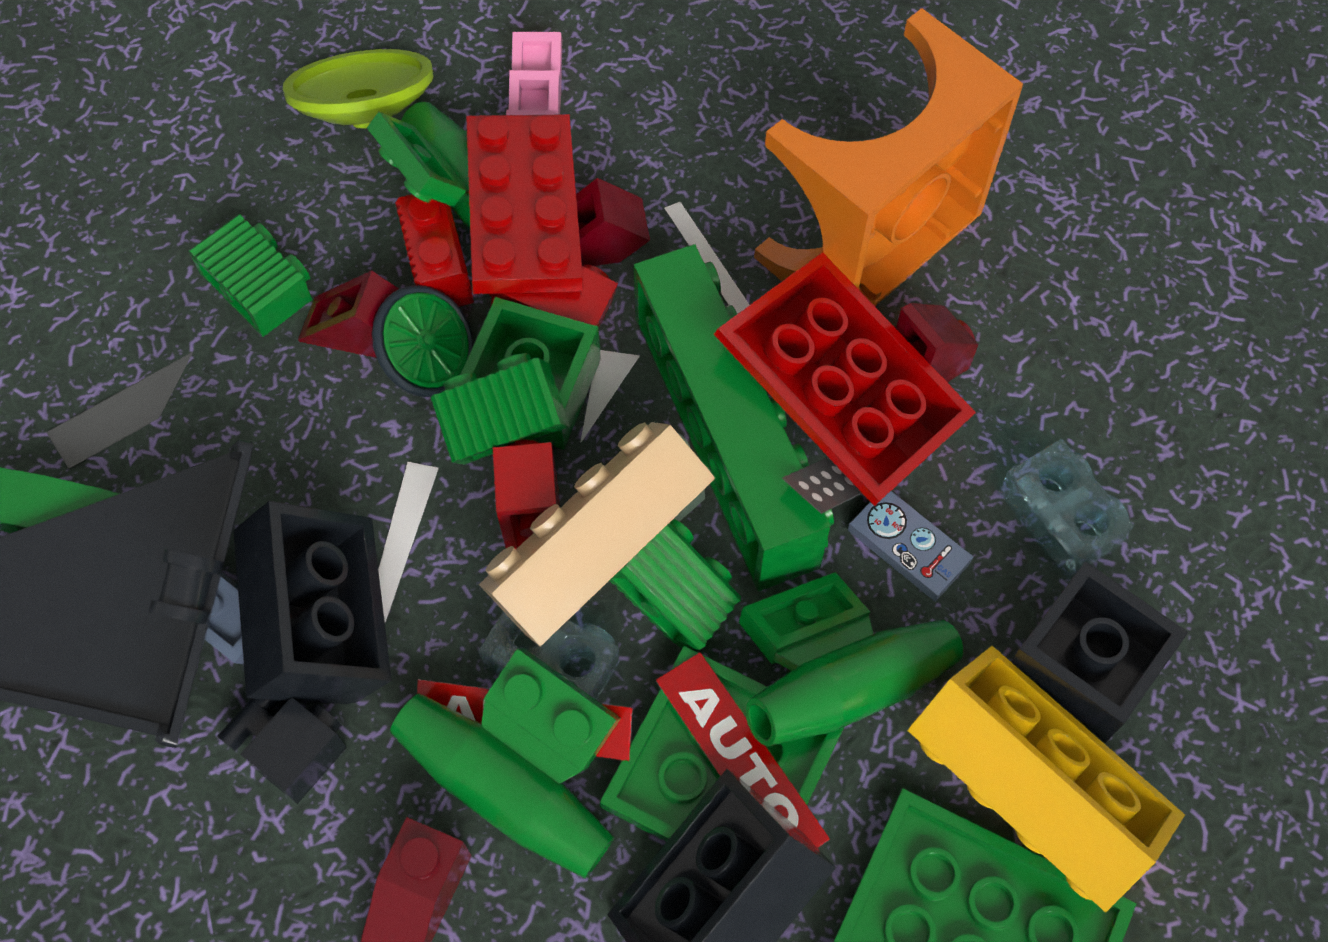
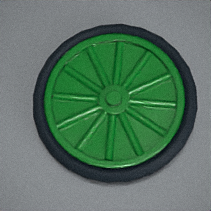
M416 285L400 288L384 300L374 318L372 339L378 363L386 376L399 388L420 397H431L434 394L445 391L443 385L445 381L461 375L474 346L473 334L461 308L441 291L428 286Z

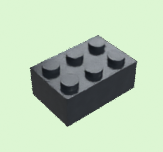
M268 501L233 530L246 698L288 701L292 697L294 700L301 702L351 704L362 700L392 681L371 517Z

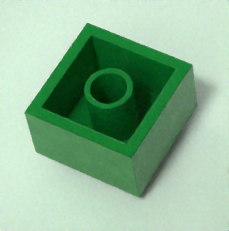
M495 297L461 375L475 372L478 378H483L498 372L496 364L499 361L522 353H529L531 359L540 358L548 362L570 427L540 437L534 441L540 443L551 442L553 447L564 450L601 361L599 328L591 324Z

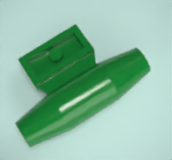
M420 102L411 106L404 113L402 120L378 111L367 129L381 146L378 149L379 154L392 166L398 168L405 176L404 186L407 190L424 202L429 203L434 199L450 205L461 221L470 229L467 131L429 102Z
M836 572L744 606L738 623L771 664L778 663L791 671L747 701L745 714L748 726L754 737L765 746L781 744L841 729L912 697L959 663L963 657V643L959 633L949 622L936 620L883 630L873 634L869 619L870 611Z
M518 648L484 697L482 724L420 693L412 697L395 718L390 728V733L443 789L518 845L586 879L606 853L615 837L562 782L589 767L621 718L525 648Z

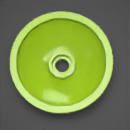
M397 49L356 51L328 57L300 68L285 80L283 92L286 102L302 114L333 124L367 128L378 111L393 116L420 97L432 82L433 69L431 61L427 57L412 51Z

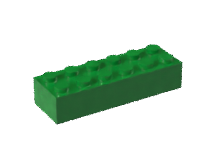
M696 244L634 264L635 319L697 457L715 477L710 483L711 489L757 591L759 592L820 569L825 548L828 547L830 527L834 524L832 509L821 514L782 479L784 476L809 466V463L799 443L792 445L784 430L787 427V421L783 408L772 397L768 396L766 390L713 335L719 327L737 315L735 308L732 305L725 307L719 294L721 292V283L714 264L711 261L704 263Z

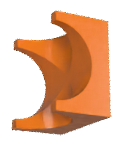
M921 8L907 19L904 36L914 45L923 61L929 88V103L915 120L887 136L853 142L835 141L813 136L797 129L783 119L766 131L765 147L791 172L814 209L821 229L823 247L795 249L779 244L769 237L755 248L754 258L778 279L783 281L823 252L860 292L876 306L982 214L1023 83Z

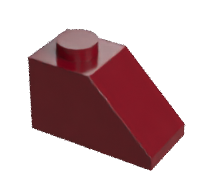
M599 178L593 180L576 194L582 266L619 263L650 241L641 197Z
M370 271L315 296L298 341L377 358L372 339L374 318L379 306L390 294L399 288L375 272Z
M909 303L901 308L896 329L947 382L970 369L979 344L975 341L972 330L964 321L957 320L943 305Z
M406 817L377 876L361 942H432L472 855L465 843Z

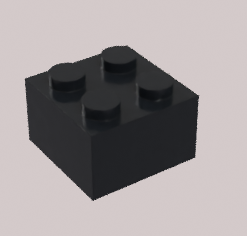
M1085 561L1011 662L1105 744L1125 724L1184 640L1188 631Z

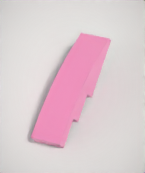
M513 32L512 70L509 71V110H506V115L560 114L562 78L561 32Z

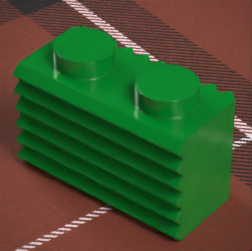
M238 214L188 251L199 273L264 337L312 301L306 282L310 280V275L294 255L289 254L283 258L281 253L276 251L278 245L275 239L261 223L251 227L249 222L241 214Z
M522 353L499 361L496 364L498 372L478 378L475 372L453 377L443 383L445 391L432 395L431 400L452 463L465 465L493 455V447L508 446L517 440H535L570 427L548 362L540 358L531 359L529 353Z
M673 519L609 581L616 585L617 589L624 593L625 597L632 601L633 605L639 608L641 613L647 616L648 620L655 624L656 628L662 631L665 637L680 648L686 646L690 649L700 650L706 646L707 640L713 637L714 631L720 628V623L727 619V614L734 610V605L741 601V596L729 585L732 579L730 572L717 560L711 557L703 558L691 545L694 537L690 530L678 520Z

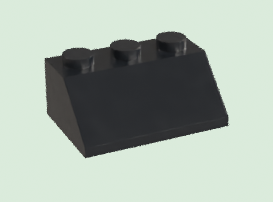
M726 769L607 915L626 942H776L836 867L802 831L737 775Z

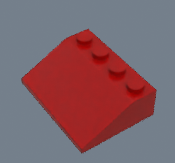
M823 252L731 318L713 334L874 506L976 413Z

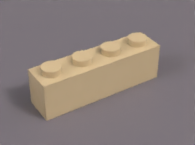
M651 422L649 425L641 423L630 430L618 443L621 451L607 465L604 466L602 463H599L586 471L574 486L578 491L562 507L555 504L540 514L530 527L534 533L517 549L513 546L504 549L486 567L485 571L489 575L479 585L518 628L539 646L543 645L715 479L671 425Z

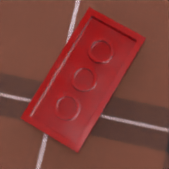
M570 114L466 116L473 294L582 291L583 275Z

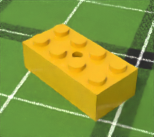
M993 646L954 675L907 730L920 742L922 750L929 758L949 768L967 785L969 793L978 803L998 813L1015 829L1018 838L1027 848L1047 858L1065 875L1068 884L1077 894L1085 899L1092 900L1105 913L1156 863L1185 816L1180 809Z

